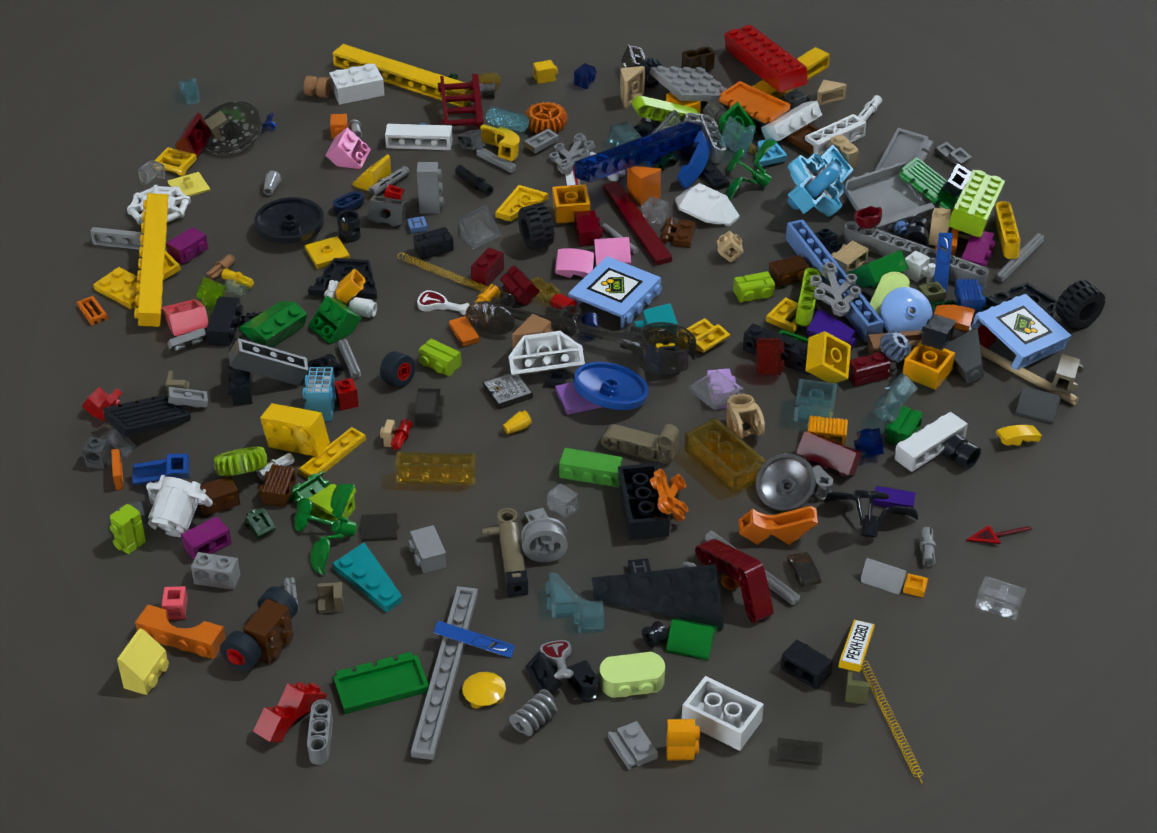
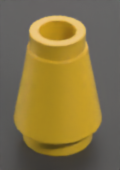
M525 410L519 411L502 427L505 433L509 435L529 428L532 420Z

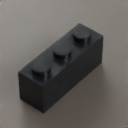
M218 296L206 329L208 345L230 346L232 339H235L236 327H239V318L243 316L244 311L243 305L240 304V298Z

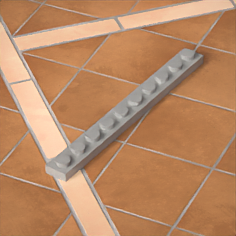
M457 586L447 621L448 624L469 630L478 597V589ZM443 636L412 745L411 757L434 760L465 645L463 642Z

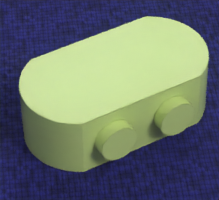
M889 272L882 276L870 301V305L879 316L882 301L888 293L900 287H910V281L905 274Z
M654 652L611 656L605 658L600 665V688L606 695L612 698L657 693L664 686L665 662Z

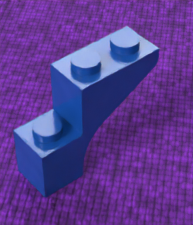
M188 453L167 454V458L162 460L133 464L132 485H147L150 482H158L161 475L179 479H190V457Z

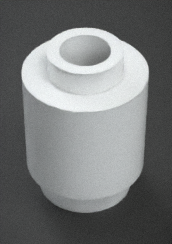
M355 297L350 301L349 308L359 316L370 318V316L374 317L376 315L377 303L370 299Z

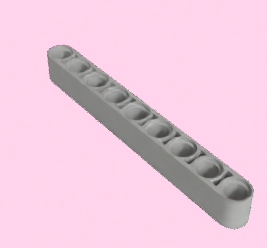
M855 221L845 223L843 240L847 244L853 240L857 244L868 247L870 252L881 256L901 250L904 259L916 250L930 257L929 264H936L937 250L875 228H861ZM951 255L948 280L956 282V279L960 280L961 278L963 280L968 278L970 280L977 279L978 284L982 285L983 289L986 288L989 273L986 267Z

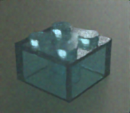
M799 379L793 421L809 423V416L811 415L813 417H831L833 419L838 384Z

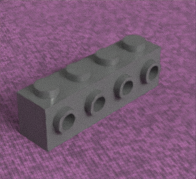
M240 338L236 340L228 353L230 367L299 386L309 371L306 357Z

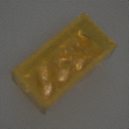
M716 417L685 433L684 450L734 494L756 483L757 474L766 460Z

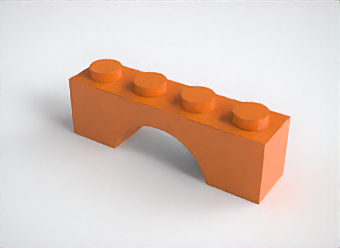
M147 605L135 621L137 631L139 628L143 629L162 645H168L212 659L216 657L220 651L221 643L226 639L224 626L204 621L192 628H177L169 623L167 610L152 605Z

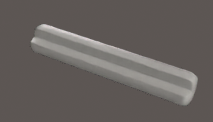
M484 148L477 149L476 155L509 173L516 171L514 163L499 158L498 155Z
M346 339L339 340L338 347L353 379L360 378L361 371Z

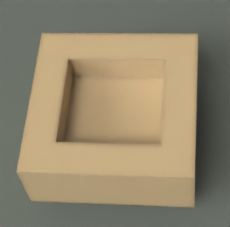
M387 419L385 427L381 428L380 437L383 438L384 447H392L390 443L394 437L395 420Z

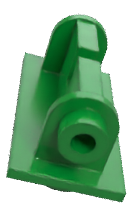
M324 471L312 474L303 484H296L291 489L292 492L289 500L294 499L296 505H298L302 498L309 499L313 496L311 491L316 494L329 486V481L322 478Z

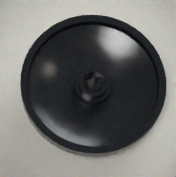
M287 197L271 201L262 206L255 216V227L258 234L268 241L280 244H292L308 240L318 234L324 225L322 208L311 200L299 197Z

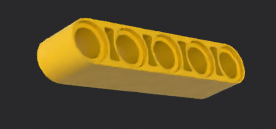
M997 202L995 204V224L1003 255L1008 259H1016L1020 253V236L1012 207L1009 202Z

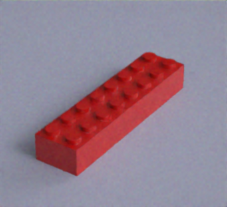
M745 25L743 28L731 29L729 32L724 33L726 51L779 93L808 84L807 67L752 25Z

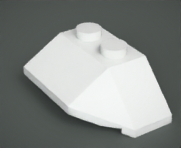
M700 183L685 190L675 198L678 210L706 223L731 226L740 217L726 195Z
M561 331L525 335L508 356L511 375L559 370L585 364L582 345Z

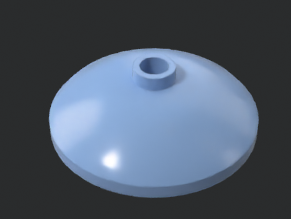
M900 287L888 293L883 299L880 308V316L884 321L883 326L888 332L891 330L896 332L922 330V327L926 326L928 319L931 320L933 317L928 299L920 291L910 287Z

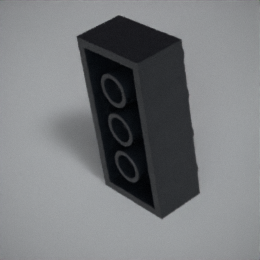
M657 463L618 466L617 484L629 540L669 536L670 517L659 510L657 506L659 493L650 483V479L654 477V472L658 470Z

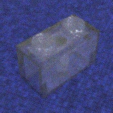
M985 576L978 591L975 607L1016 620L1024 602L1026 589Z

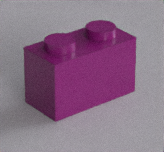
M194 227L166 242L168 254L181 265L209 249L206 234Z
M217 516L181 534L183 547L193 559H195L198 552L213 554L232 544L229 529Z

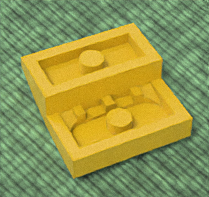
M704 318L679 332L678 339L688 347L704 353L728 339L731 334L719 324L713 326Z

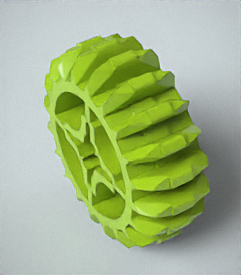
M253 446L218 454L214 457L213 464L217 475L234 476L264 468L267 465L268 458L263 447Z

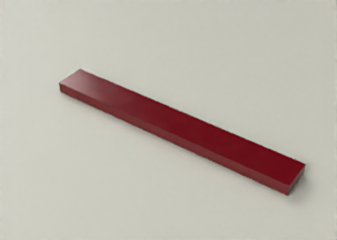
M615 181L603 184L604 191L655 265L672 262V255L621 183Z

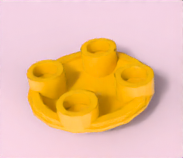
M478 672L465 680L462 691L465 699L470 702V706L479 709L482 706L502 703L506 687L503 679L495 673Z

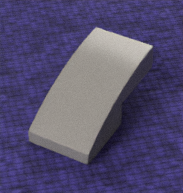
M947 141L936 147L934 151L942 159L955 165L957 163L962 165L972 158L961 147L955 149Z

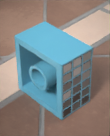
M310 367L309 375L305 376L306 388H303V399L307 401L305 402V409L322 412L324 421H332L336 399L333 367Z

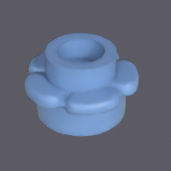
M904 220L895 223L893 226L895 235H905L909 224L905 223Z

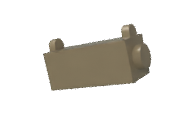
M1062 354L1051 387L1052 390L1069 395L1071 390L1076 391L1078 389V384L1074 380L1076 373L1083 371V366L1079 364L1080 359Z

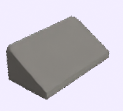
M867 558L861 582L899 595L904 587L907 571Z

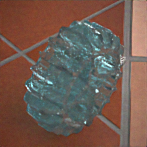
M494 106L489 107L486 113V121L488 123L503 128L524 132L529 125V117L522 113Z

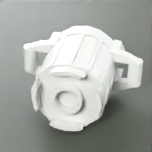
M161 475L158 484L150 482L146 486L153 495L157 496L148 517V525L155 530L158 526L165 530L166 535L181 537L182 533L188 531L197 505L209 507L213 504V501L205 494L206 489H203V491L200 489L201 484L195 481L190 483L179 478Z

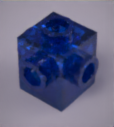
M866 428L857 432L854 446L855 450L863 453L861 458H872L876 455L884 454L880 428Z

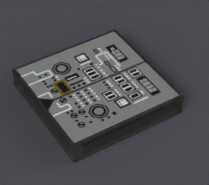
M509 373L483 382V388L498 409L533 398V393L519 374L511 375Z

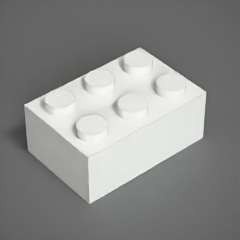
M375 63L329 72L331 90L339 105L385 95L383 78Z
M705 676L684 702L682 719H695V726H700L701 732L740 751L762 722L764 704Z

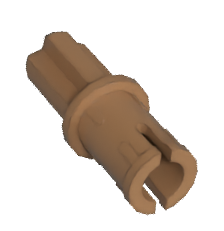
M228 254L221 261H217L215 266L206 274L209 280H215L222 274L224 269L235 264L234 256Z

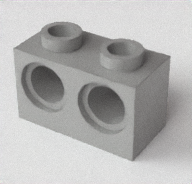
M198 552L191 566L194 584L234 590L240 577L238 558Z

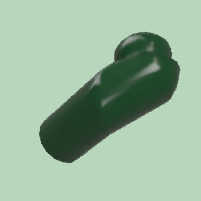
M670 152L661 158L657 168L664 170L669 161L675 164L679 157L674 152Z

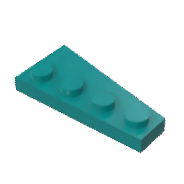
M362 543L332 563L333 569L386 613L403 602L402 595L365 543Z

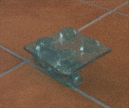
M729 116L720 142L735 153L742 147L744 154L741 158L745 159L749 146L752 143L753 135L756 132L755 127L749 125L745 128Z

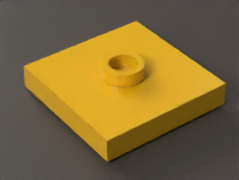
M338 236L305 245V250L317 269L327 267L334 258L350 259L348 251Z

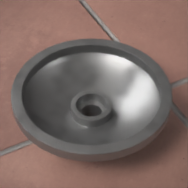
M780 454L770 458L762 465L756 477L757 493L763 503L771 509L783 512L796 510L806 504L813 495L816 486L815 473L811 465L804 458L795 454ZM791 485V488L785 489V486Z

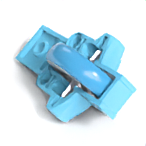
M831 145L821 156L814 153L806 159L800 155L788 164V170L796 184L789 192L787 199L792 209H800L804 214L812 207H815L821 213L830 217L842 207L839 197L844 193L845 186L842 182L854 169L834 145Z

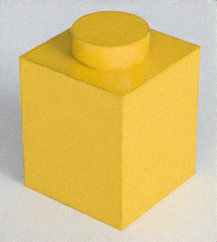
M551 60L533 63V76L538 84L556 81L558 70Z

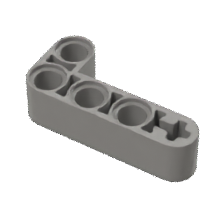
M687 113L681 130L691 135H697L699 131H702L710 147L709 160L712 163L720 164L726 151V145L714 118L704 114Z

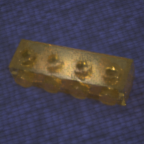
M397 452L395 462L396 483L476 484V454Z

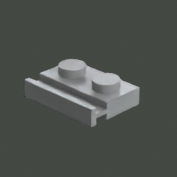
M637 721L620 727L613 733L611 731L608 732V739L628 770L632 769L635 765L640 766L658 758L657 750Z

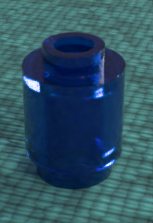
M592 312L585 313L581 317L582 333L587 339H594L600 333L599 317Z

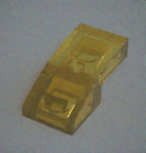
M541 276L531 280L540 290L536 297L549 304L553 295L562 294L553 283L547 284Z

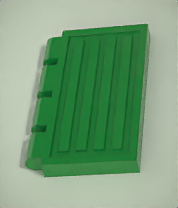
M915 157L900 170L898 174H900L899 177L907 184L911 183V187L921 195L924 193V197L934 205L938 204V208L951 209L952 214L962 192L955 197L944 190L942 187L946 179L918 157Z
M412 652L396 655L397 660L395 661L392 656L376 660V666H373L372 662L354 666L355 671L353 672L351 667L335 671L336 676L333 677L334 685L344 715L427 693L429 684L418 655L413 656Z

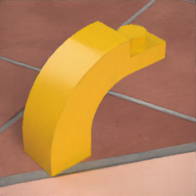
M484 124L481 125L482 141L499 147V158L514 161L518 157L520 138L515 132L501 126L495 128Z

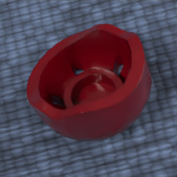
M874 206L860 209L855 212L854 220L861 228H875L882 220L881 207Z

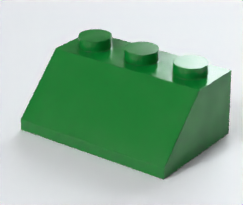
M898 250L848 271L846 275L855 274L857 276L856 284L862 288L868 286L875 288L884 274L889 272L902 273L909 268L902 251Z
M279 301L240 326L239 329L248 338H251L252 342L272 348L303 328L307 313L296 302Z

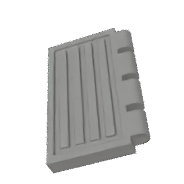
M897 128L875 171L879 168H886L894 163L904 161L907 165L915 157L924 162L928 155L927 153H929L933 145V141L929 140L928 136Z

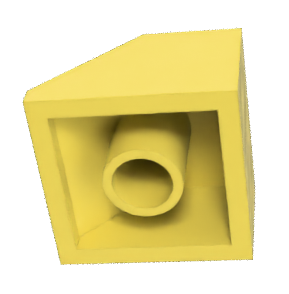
M140 628L117 659L123 687L147 695L156 686L159 677L167 670L169 665L166 650L146 631Z

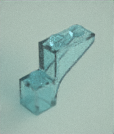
M903 373L894 379L885 388L887 392L872 404L875 408L873 412L880 420L893 422L898 417L904 402L918 389L907 375Z
M549 573V582H545L546 594H550V597H547V610H551L552 618L573 617L574 624H578L579 633L604 631L603 601H587L578 597L557 573Z

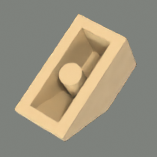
M934 208L929 245L937 246L939 233H949L950 227H948V223L951 217V209Z

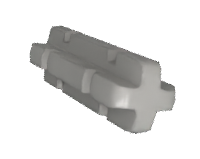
M293 577L285 578L284 589L294 597L298 604L295 579Z

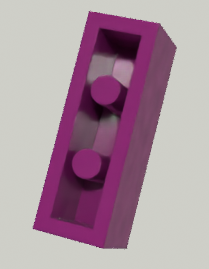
M983 231L981 238L971 235L961 259L987 268L996 241H993L994 233Z

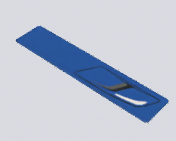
M953 233L938 234L934 282L938 281L942 288L946 290V294Z
M437 621L434 629L435 634L509 658L512 657L515 647L512 644L442 621Z

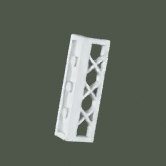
M852 114L806 135L805 141L813 145V154L817 153L821 156L829 148L831 137L843 135L848 139L849 143L864 137L867 122Z

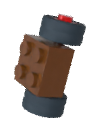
M276 586L269 587L258 599V610L243 627L244 632L233 631L221 643L220 653L227 663L238 670L248 671L253 668L257 661L270 665L275 658L280 656L283 648L293 639L294 633L291 620L298 611L296 600L286 590Z

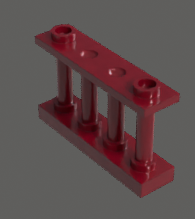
M472 74V81L467 83L444 84V77L440 76L441 83H438V92H441L444 115V119H441V125H474V127L477 126V130L480 129L481 125L484 124L479 75ZM445 90H473V93L468 95L445 96ZM446 102H474V105L470 107L447 108ZM447 114H476V117H473V119L448 120Z

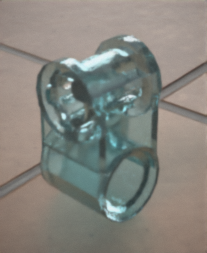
M195 78L183 82L178 81L180 92L186 102L189 104L198 103L200 95Z

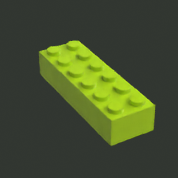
M973 170L952 211L948 227L981 238L1005 181L998 176L987 175L981 170Z

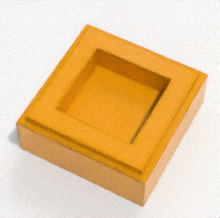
M908 573L903 593L924 597L928 578Z

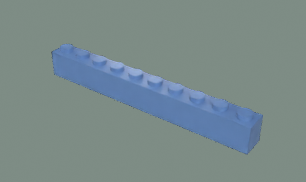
M801 219L787 223L786 241L798 256L801 255L810 268L819 270L821 273L820 277L822 278L821 282L830 286L829 279L822 275V268L827 262H833L837 267L836 279L838 286H841L846 280V273L805 221ZM851 287L841 295L842 299L849 295ZM860 292V296L849 304L850 309L845 317L863 341L868 343L869 334L883 333L884 321Z

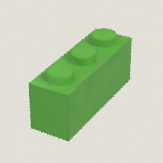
M565 448L559 463V478L617 487L618 466H622V457Z

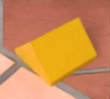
M387 154L371 165L352 185L368 191V188L375 185L379 179L389 176L391 174L390 156Z

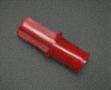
M407 419L401 420L399 427L395 429L394 437L390 443L393 450L401 449L404 441L408 439V433L413 425L410 420L407 425H405Z

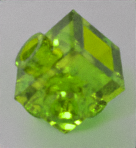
M204 277L195 297L201 299L202 304L211 307L212 304H216L218 296L224 297L227 286Z

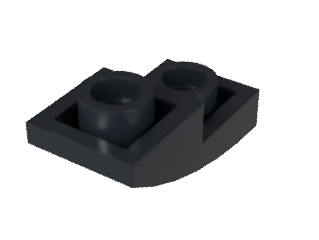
M825 228L814 233L830 254L839 251L844 245L838 241L837 234L830 229Z

